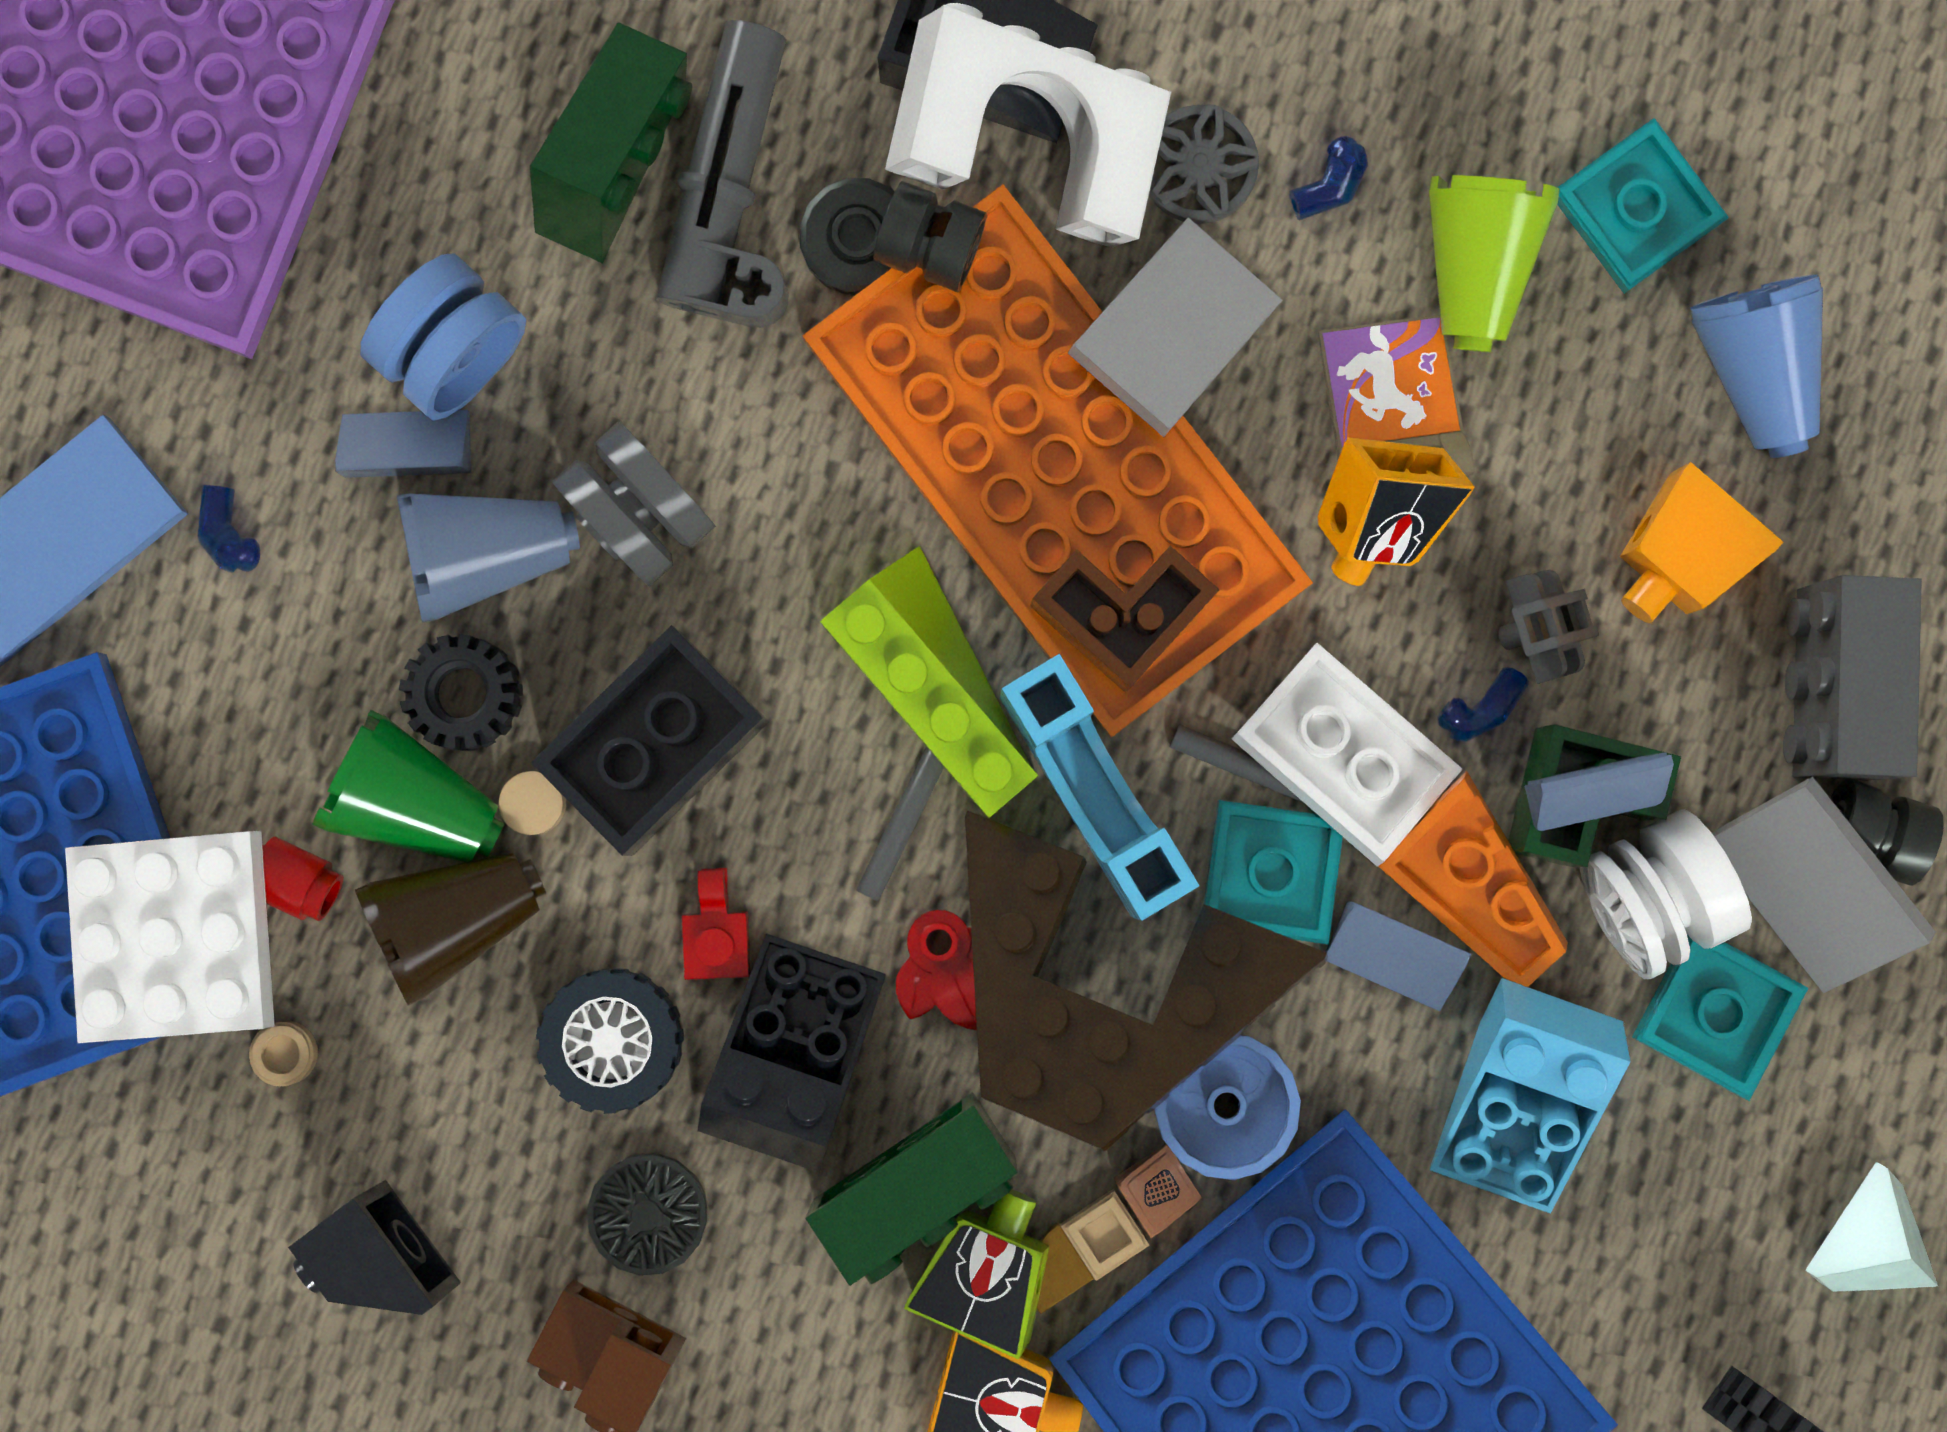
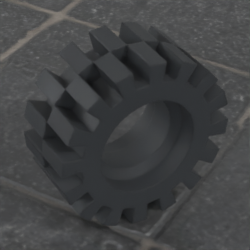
M459 634V637L444 635L437 637L438 642L433 645L425 643L418 649L421 655L417 660L409 659L404 669L410 671L407 680L400 679L399 690L405 692V701H400L402 713L409 714L411 721L408 722L414 732H419L425 736L423 739L427 742L451 750L475 751V748L488 747L496 743V738L500 735H506L511 730L512 726H510V723L514 716L519 717L522 708L518 706L519 696H523V685L518 682L517 675L519 672L515 664L509 661L508 655L500 648L471 635ZM458 669H471L482 678L486 689L485 700L481 708L473 715L465 718H455L449 715L443 709L439 699V689L442 681L448 674Z
M1733 1366L1729 1368L1702 1407L1704 1411L1733 1432H1824Z

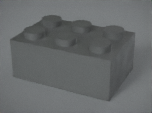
M1840 575L1797 589V598H1793L1790 601L1786 616L1788 633L1790 636H1796L1795 662L1789 663L1785 674L1786 695L1788 699L1794 700V725L1787 727L1783 739L1784 758L1787 763H1793L1792 777L1810 778L1813 776L1819 779L1862 781L1917 777L1922 579Z

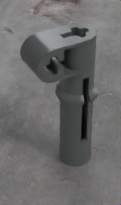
M742 20L726 21L688 172H680L677 181L683 194L656 296L658 302L675 309L755 328H763L779 320L788 306L789 292L780 269L771 260L758 254L734 249L743 210L751 206L755 199V194L749 189L786 44V39L783 35L768 27ZM737 100H739L740 103H739V106H738V110H737V114H736V118H735V122H734V126H733V130H732V134H731V138H730V142H729V146H728V150H727V154H726V158H725V162H724L722 174H721V177H719L718 184H717L716 197H715V201H714V205H713V209H712V213H711V217H710L708 229H706L705 227H706V223H707V219H708L710 207H711V204H712V200H713V196H714V192H715V187H716V183H717V179H718V175H719V171H720V167H721L723 155H724V152H725V148H726V144H727V140H728V136H729V132H730V128H731V124H732V120H733V116H734V112H735ZM729 265L737 266L735 276L741 287L753 288L756 279H762L767 292L770 293L769 296H758L754 305H748L743 292L732 288L728 305H721L720 300Z

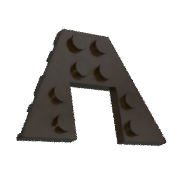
M967 811L965 815L981 1097L1098 1149L1106 1151L1129 1131V1128L1134 1123L1158 1107L1170 1096L1169 1094L1201 1066H1206L1239 1038L1242 1031L1259 1017L1266 1015L1276 1006V1002L1316 968H1321L1327 961L1328 955L1324 951L1203 904L1153 1025L1038 978L1087 861L1084 856L970 811Z

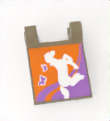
M1440 315L1318 331L1337 460L1344 443L1350 437L1444 448L1466 476L1473 475L1475 472L1473 455L1463 431L1447 336L1442 335Z

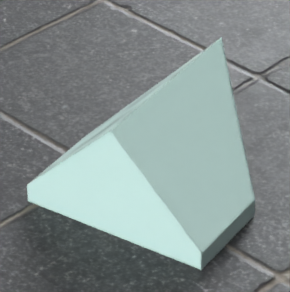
M1876 1162L1813 1257L1806 1271L1833 1292L1936 1287L1938 1284L1904 1187L1888 1168Z

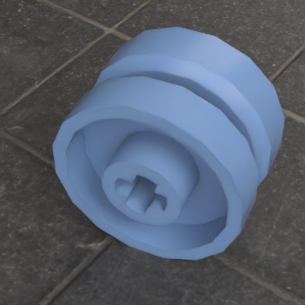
M455 253L440 255L425 263L407 277L384 301L374 315L361 340L360 356L389 382L404 380L403 395L433 421L446 418L455 413L479 393L515 352L524 335L527 320L500 293L483 294L484 280Z
M1240 1035L1239 1038L1206 1066H1201L1169 1094L1170 1096L1154 1109L1160 1134L1181 1163L1206 1177L1236 1180L1262 1173L1285 1154L1298 1130L1301 1100L1293 1073L1275 1050L1250 1036ZM1228 1092L1236 1096L1235 1104L1239 1110L1231 1118L1225 1115L1220 1117L1214 1110L1215 1099L1222 1093Z

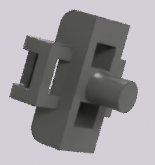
M1543 570L1506 580L1514 607L1511 610L1515 622L1499 628V639L1502 646L1506 650L1523 646L1525 655L1529 656L1537 684L1581 671L1585 664V658L1580 641L1599 636L1597 626H1593L1585 602L1588 599L1585 589L1564 593L1560 577L1553 570Z

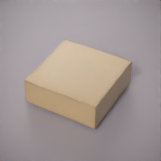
M1114 1189L1060 1224L1096 1281L1150 1246Z

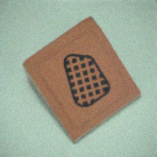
M1167 1144L1114 1177L1115 1183L1150 1238L1162 1232L1202 1199Z

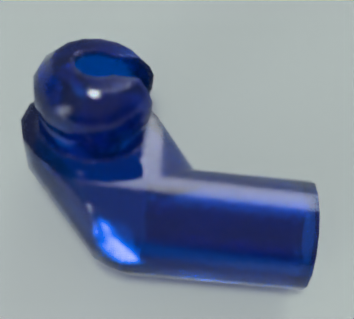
M1343 136L1329 144L1327 148V153L1329 154L1327 159L1328 165L1322 180L1289 191V198L1299 221L1346 205L1354 198L1368 167L1366 150L1354 138Z
M203 485L197 531L200 545L220 569L231 573L236 569L245 572L252 571L257 567L260 560V545L254 538H240L239 533L231 525L235 490L222 486Z
M1502 668L1481 701L1470 708L1461 698H1453L1437 716V722L1441 728L1452 733L1450 735L1451 739L1468 742L1502 725L1528 688L1529 681L1523 673L1514 668Z

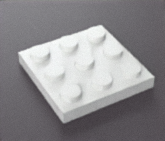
M261 831L65 848L78 1043L253 1030L275 1026Z

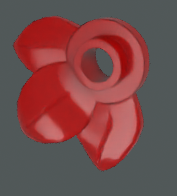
M947 910L928 911L913 922L908 932L907 947L910 957L903 964L896 978V995L899 1003L909 1019H915L926 1014L936 1005L942 1014L954 1024L977 1031L971 927H967L965 922L953 912ZM934 930H944L951 937V947L943 954H935L927 947V936Z

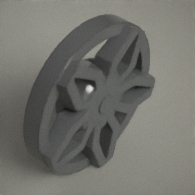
M1211 104L1185 106L1167 114L1162 136L1178 141L1181 147L1178 152L1172 151L1161 139L1158 154L1165 162L1174 164V166L1167 167L1157 183L1154 176L1152 177L1149 197L1164 213L1182 222L1189 217L1195 224H1207L1230 216L1245 203L1253 190L1258 175V150L1248 128L1233 114L1223 110L1222 107ZM1197 119L1191 129L1192 139H1189L1184 131L1171 128L1182 121ZM1207 120L1214 121L1215 135L1212 140L1203 138L1201 130ZM1224 126L1236 135L1242 146L1233 143L1223 147L1219 146L1224 139ZM1233 155L1247 158V161L1230 166L1225 164V157ZM1247 173L1243 187L1229 201L1228 185L1222 177L1233 179ZM1176 176L1182 186L1162 193L1171 177ZM1213 186L1218 189L1220 207L1214 203L1205 190ZM1190 190H1194L1195 199L1205 210L1187 209L1172 201L1186 197Z

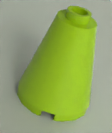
M1452 175L1451 188H1447L1448 183L1440 176H1432L1429 200L1442 335L1455 336L1453 349L1491 352L1493 340L1506 341L1558 204L1560 188L1543 184L1542 197L1535 196L1536 191H1526L1527 181Z

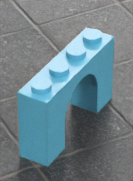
M1056 655L1001 689L999 699L1129 915L1143 921L1199 887L1200 885L1166 829L1158 828L1152 822L1117 769L1092 722L1091 715L1094 710L1061 655Z

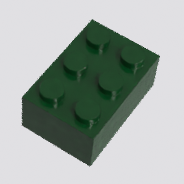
M972 1092L814 1198L805 1219L849 1286L864 1276L869 1284H873L899 1267L903 1262L900 1255L907 1247L919 1239L925 1247H928L953 1231L958 1226L955 1218L959 1212L974 1202L977 1203L981 1210L985 1209L1008 1194L1013 1189L1010 1180L1018 1173L1016 1157Z

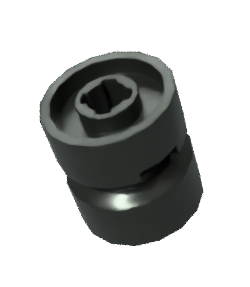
M902 181L896 188L884 216L875 245L874 261L904 273L919 267L923 270L926 281L958 293L967 278L985 228L987 213L955 200L942 207L938 205L936 193Z
M1847 779L1842 782L1830 798L1895 881L1910 886L1920 882L1930 870L1942 841L1944 822L1940 809L1902 796L1891 801V798L1884 795L1881 789L1855 780Z

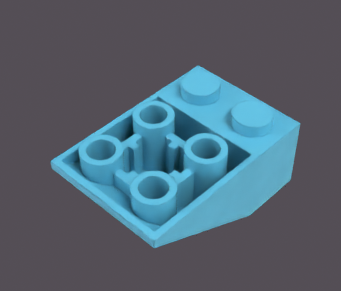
M1501 978L1478 1026L1430 1166V1171L1551 1214L1631 1062L1623 1021Z

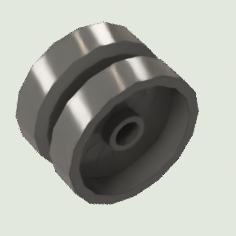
M618 421L595 442L597 455L618 476L610 485L587 462L579 460L571 463L552 483L577 510L579 514L576 518L616 561L621 558L650 587L673 566L672 554L651 532L653 528L661 523L680 545L693 548L716 526L652 454Z

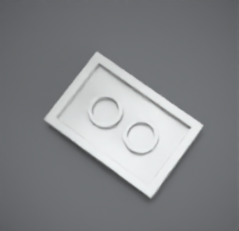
M1318 643L1310 649L1232 738L1235 743L1376 866L1385 862L1462 771V768Z

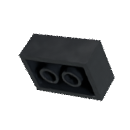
M671 625L531 763L622 856H633L743 749L769 721L679 630Z

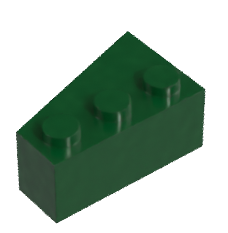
M618 22L530 165L534 229L536 234L603 264L648 167L654 163L661 150L664 134L671 118L675 117L678 119L689 102L692 83L686 81V52Z

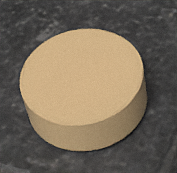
M526 771L513 776L506 782L499 797V810L504 822L514 831L525 835H540L549 832L559 824L566 809V798L540 772Z
M280 1021L274 1023V1027L261 1029L256 1034L250 1046L249 1059L254 1073L262 1081L273 1086H289L302 1081L312 1072L318 1058V1047L313 1034L305 1026L293 1021Z

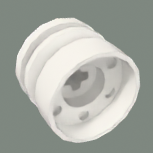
M1686 809L1668 815L1667 820H1658L1640 829L1639 842L1642 854L1623 839L1609 845L1608 856L1601 851L1595 852L1590 855L1588 867H1580L1585 891L1602 931L1631 969L1643 979H1652L1664 973L1667 961L1672 965H1679L1689 960L1690 946L1687 934L1701 947L1709 949L1750 929L1752 916L1749 901L1733 865L1711 831L1697 816Z

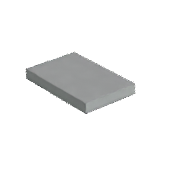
M1188 217L1073 344L1068 354L1164 437L1283 300Z
M1813 776L1712 833L1733 865L1746 896L1823 993L1929 944L1936 933Z

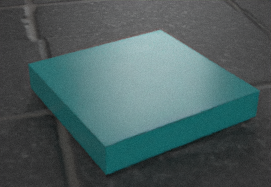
M1655 118L1557 187L1560 188L1557 205L1624 294L1729 218Z
M1218 800L1204 904L1294 940L1329 945L1343 836L1318 814Z
M1687 934L1690 946L1689 960L1679 965L1670 964L1631 1038L1735 1095L1750 1101L1809 988L1725 942L1713 948L1704 949Z

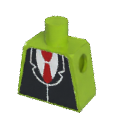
M1012 1189L994 1203L989 1218L971 1211H965L956 1219L958 1226L944 1238L907 1299L904 1309L1019 1359L1028 1348L1031 1340L1050 1247L1037 1239L1025 1235L1037 1201Z

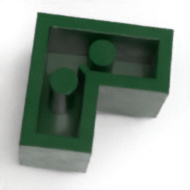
M1556 724L1535 728L1508 839L1513 850L1519 855L1567 867H1588L1599 818L1544 831L1536 830L1533 825L1525 785H1528V781L1664 752ZM1667 753V755H1672L1674 765L1666 796L1662 803L1652 807L1620 813L1619 815L1643 821L1667 820L1681 756Z

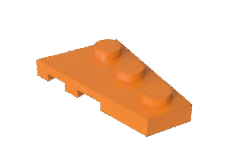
M1466 771L1434 802L1385 862L1378 867L1503 978L1529 987L1566 953L1568 941L1472 778Z

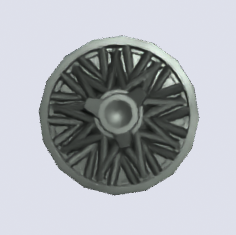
M845 178L824 187L808 203L800 222V250L809 271L826 287L846 295H856L891 269V267L875 262L873 258L878 234L895 192L890 186L870 178Z
M657 1153L631 1155L612 1165L594 1185L587 1206L588 1230L598 1252L617 1269L639 1276L664 1274L683 1264L701 1243L708 1221L706 1195L696 1175L678 1160Z

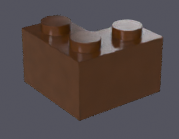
M1171 545L1127 594L1076 550L1032 598L1030 607L1126 693L1215 596L1219 589Z
M573 1279L562 1291L527 1362L540 1368L538 1375L548 1384L565 1391H572L574 1386L582 1390L574 1408L586 1414V1423L599 1432H638L686 1338Z

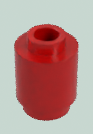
M276 836L268 840L265 845L262 844L266 904L299 920H304L307 917L317 921L323 920L333 907L340 893L344 880L343 875L332 870L331 862Z

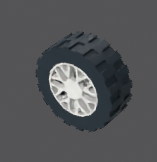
M621 968L593 971L579 976L569 984L564 985L555 993L556 997L553 1001L546 1005L542 1016H544L542 1025L537 1027L536 1039H539V1051L536 1052L539 1064H543L546 1072L544 1077L549 1085H554L560 1091L559 1096L568 1103L573 1101L581 1105L580 1109L589 1112L600 1110L604 1111V1114L617 1113L625 1109L631 1110L655 1096L673 1077L672 1074L679 1065L682 1056L681 1046L684 1041V1029H681L679 1021L681 1016L677 1006H673L668 998L669 994L662 986L658 987L646 975Z

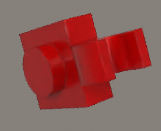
M703 868L698 871V896L701 913L682 915L684 980L749 977L748 911L729 912L727 868Z

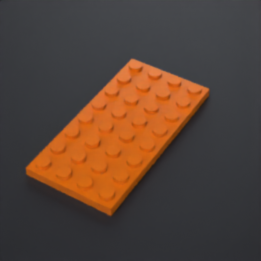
M1002 184L973 206V208L986 212L987 219L970 271L958 293L926 281L923 270L919 267H915L908 273L891 268L803 334L802 337L812 353L1047 658L1050 660L1058 654L1061 655L1094 710L1092 716L1111 739L1304 591L1313 582L1184 416L1163 437L1068 354L1073 344L1099 317L1102 310L1004 184ZM1171 545L1211 581L1219 591L1125 693L1030 607L1032 598L1076 550L1127 594Z

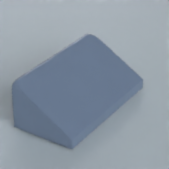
M458 410L446 418L434 421L422 411L342 414L335 457V472L345 478L471 473L470 411Z
M1666 752L1650 754L1528 781V785H1525V791L1534 827L1536 830L1544 831L1652 807L1662 803L1666 796L1674 765L1672 755H1667Z
M1347 901L1325 951L1328 955L1327 962L1438 1011H1441L1472 955L1350 901Z

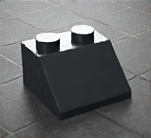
M386 1180L351 1199L288 1247L296 1258L293 1265L302 1283L314 1293L321 1292L325 1299L332 1303L423 1315L461 1283Z

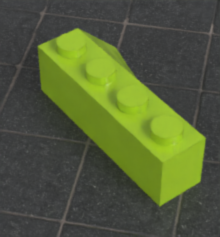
M920 546L867 580L820 621L825 630L988 819L1038 777V774L1030 766Z

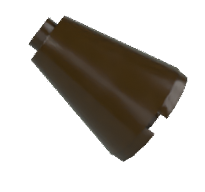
M514 853L366 883L367 885L355 889L372 932L382 949L391 973L407 1005H411L419 1000L422 1001L539 912L540 909L535 898L546 894L531 859L519 864Z

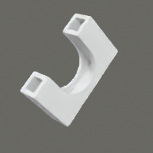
M949 3L920 19L885 170L942 190L969 179L983 115L990 97L1000 85L1013 84L1023 86L1043 96L1055 108L1066 127L1069 138L1070 164L1055 229L1109 247H1115L1139 239L1171 92L1150 84L1149 76L1132 69L1113 70L1095 63V56L1088 51L1073 47L1058 49L1040 42L1039 34L1031 29L1015 25L1001 27L983 20V14L978 9L969 5Z

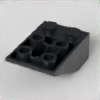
M898 0L877 57L880 83L903 91L919 20L949 3L972 6L983 14V20L1001 27L1015 25L1031 29L1039 34L1040 42L1058 49L1073 47L1089 52L1098 25L1054 0ZM1013 84L1000 85L994 91L983 115V119L1056 144L1064 124L1058 112L1043 96L1029 88Z
M766 934L701 1103L697 1131L820 1172L886 974Z

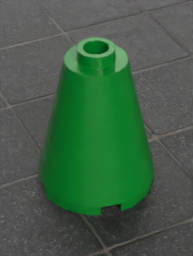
M370 710L365 725L360 727L327 791L330 794L323 807L332 811V813L319 807L312 825L327 832L461 862L472 861L476 852L488 857L504 826V822L494 818L499 807L495 802L389 718L373 710Z

